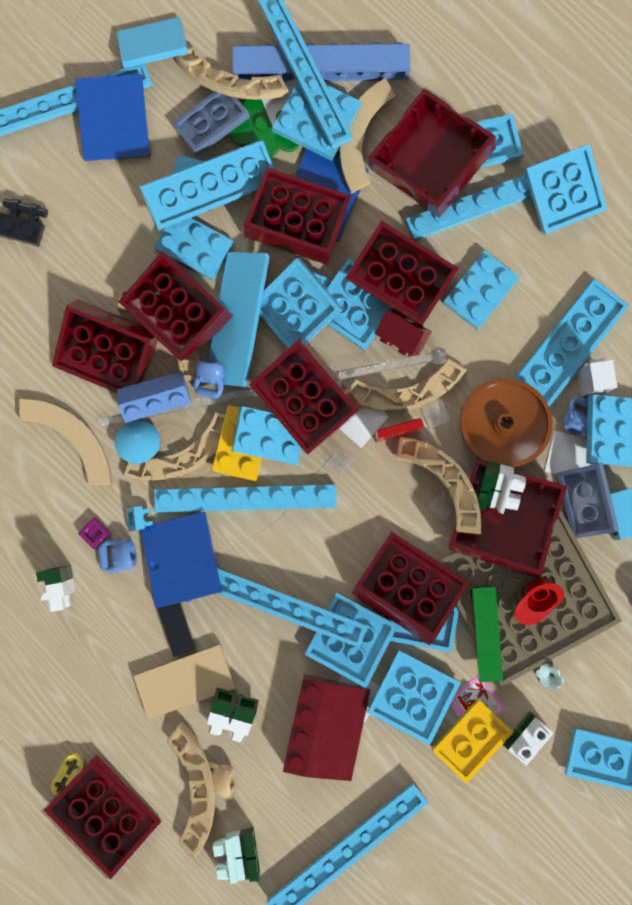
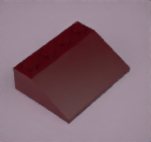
M266 167L244 222V237L328 265L351 195Z
M381 220L345 279L423 326L459 268Z
M164 251L156 257L118 301L179 361L184 360L217 334L233 316L227 308Z
M77 299L66 305L52 366L117 393L118 389L142 383L158 340L144 326Z
M298 339L249 384L307 455L364 409L306 339Z
M391 532L355 586L352 594L430 645L437 638L470 582Z
M304 674L283 772L308 778L351 781L371 689Z
M97 755L41 810L106 879L110 880L161 823L158 817Z

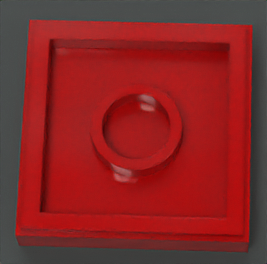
M418 418L377 429L374 435L375 441L378 443L419 432L424 427L422 419Z

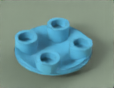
M132 421L125 424L118 431L115 438V448L123 460L130 462L132 465H138L153 458L160 450V435L152 424L145 421Z

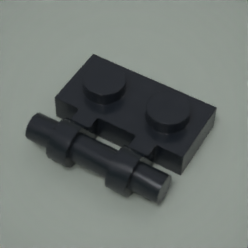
M4 198L2 205L9 208L10 212L9 214L0 212V237L39 247L45 226L43 223H39L38 219L39 217L47 218L48 210L34 203L29 205L22 203L19 199L13 198L10 200ZM20 211L28 213V219L20 218Z

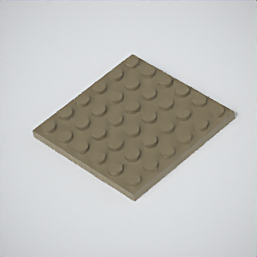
M561 510L552 529L550 548L542 575L539 578L547 576L552 583L563 588L565 596L558 606L536 624H521L514 615L516 605L524 597L525 586L536 578L457 552H453L438 560L439 563L470 582L456 606L474 640L475 631L471 588L496 587L503 681H497L500 687L622 622Z

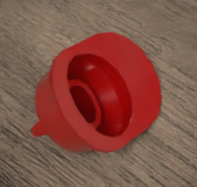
M547 576L528 582L524 589V597L515 607L514 615L516 620L524 625H533L542 621L563 601L565 596L563 588L552 583Z

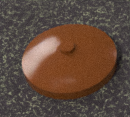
M511 378L494 379L477 387L467 398L460 415L462 439L468 450L477 459L514 468L524 466L535 460L547 447L553 430L551 410L544 397L531 385Z

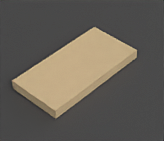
M221 644L133 676L148 720L215 696L216 688L227 691L236 688Z

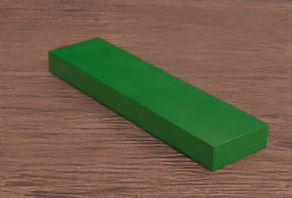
M496 587L471 588L478 681L480 683L503 681Z

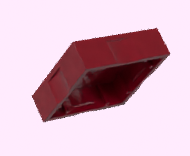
M424 88L404 112L399 123L386 134L369 155L368 162L373 172L440 218L496 149V136L473 120L458 114L449 104Z
M477 458L470 477V482L476 496H478L486 466V461ZM514 472L516 475L526 477L523 493L510 490V493L521 495L518 510L505 508L504 514L499 513L496 508L486 507L485 511L480 510L481 534L457 532L455 524L448 550L537 579L542 575L551 544L552 529L559 517L567 486L539 477L525 476Z

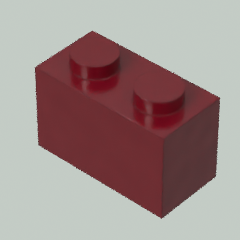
M387 309L374 334L381 337L380 341L388 346L394 345L399 348V353L410 357L421 353L432 331L417 324L395 309Z

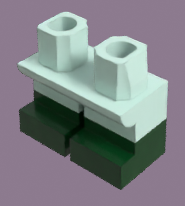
M254 827L228 832L225 838L214 841V856L227 855V862L217 863L216 865L217 879H230V884L240 880H249V882L259 881L260 865Z

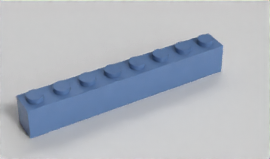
M375 42L368 45H360L358 43H350L348 45H338L335 43L327 45L306 44L324 81H381L384 78L386 80L409 79L410 44H403L401 42L393 44ZM246 44L233 46V74L238 75V78L252 80V77L281 75L284 82L295 79L279 46H272L270 44H263L261 46H249Z

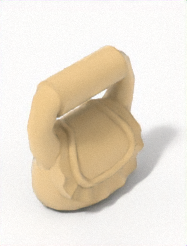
M208 761L212 769L215 796L222 798L230 797L235 784L234 768L229 765H219Z

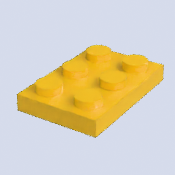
M227 405L212 471L256 481L262 458L231 451L240 408Z
M477 698L431 750L467 784L514 732Z

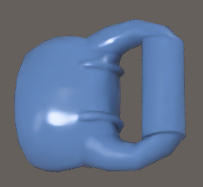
M198 360L195 364V392L198 396L218 399L224 390L223 378L225 370L223 364L213 360ZM200 382L215 384L218 390L200 387Z
M576 396L568 404L567 414L563 418L562 425L564 429L576 436L587 437V415L578 409L576 410L574 405L577 404L588 410V400L581 396Z
M130 539L119 541L106 540L98 547L99 564L102 571L116 573L135 567L137 560L136 548ZM107 546H111L113 559L112 563L114 565L110 568L108 561Z

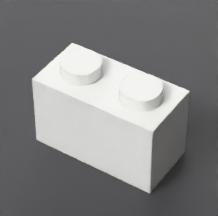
M604 358L592 359L590 363L583 364L584 367L577 371L581 397H587L592 394L601 395L618 388L613 360L605 361Z

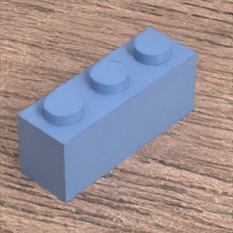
M182 371L117 390L118 407L125 423L191 404L189 388Z

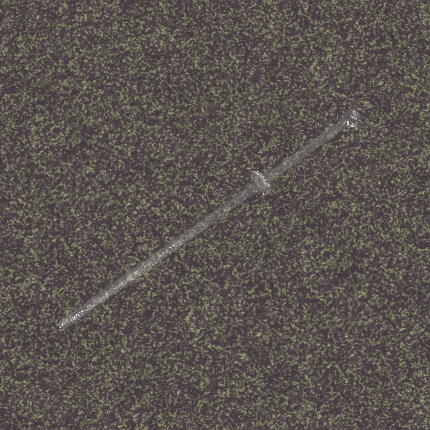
M435 347L431 350V353L336 371L335 365H330L329 367L341 380L427 362L440 365L446 361V352L442 347ZM252 388L222 393L218 399L208 397L192 399L191 404L151 416L258 395ZM121 413L101 417L97 421L100 426L125 422Z

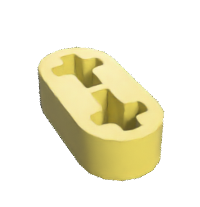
M72 753L61 764L51 783V791L55 796L61 791L59 790L60 785L58 783L66 777L68 778L66 786L84 768L85 760L82 755ZM75 759L78 761L77 766H79V768L76 767L72 771V773L68 772L69 768L71 767V764L69 762H72Z

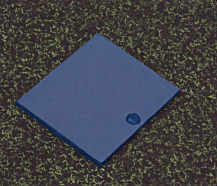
M142 74L107 75L106 77L75 79L84 161L150 157Z
M306 149L295 177L351 195L337 239L340 242L360 190L350 194L342 174L339 156H334L331 161Z
M205 511L177 519L172 518L170 521L141 529L155 608L185 601L190 602L193 599L222 592Z

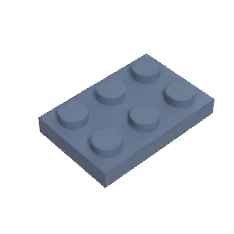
M214 91L172 122V125L195 155L198 156L250 118V115L236 97Z
M603 463L557 473L559 484L567 486L563 501L569 525L576 538L619 531Z

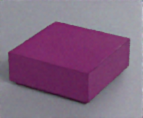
M93 517L78 534L93 549H96L111 532L96 517Z

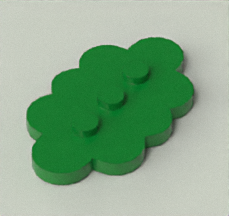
M247 99L244 102L243 106L248 111L250 118L230 132L231 138L236 145L244 147L263 139L269 157L276 155L280 149L286 152H293L299 148L300 145L272 132L273 126L262 99ZM280 110V111L277 112V114H276V120H277V118H278V116H279V114L281 113L282 110Z

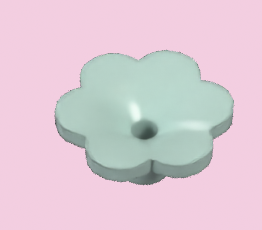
M544 663L536 671L541 685L546 688L549 687L551 690L557 691L564 683V679L560 676V670L557 667H551Z

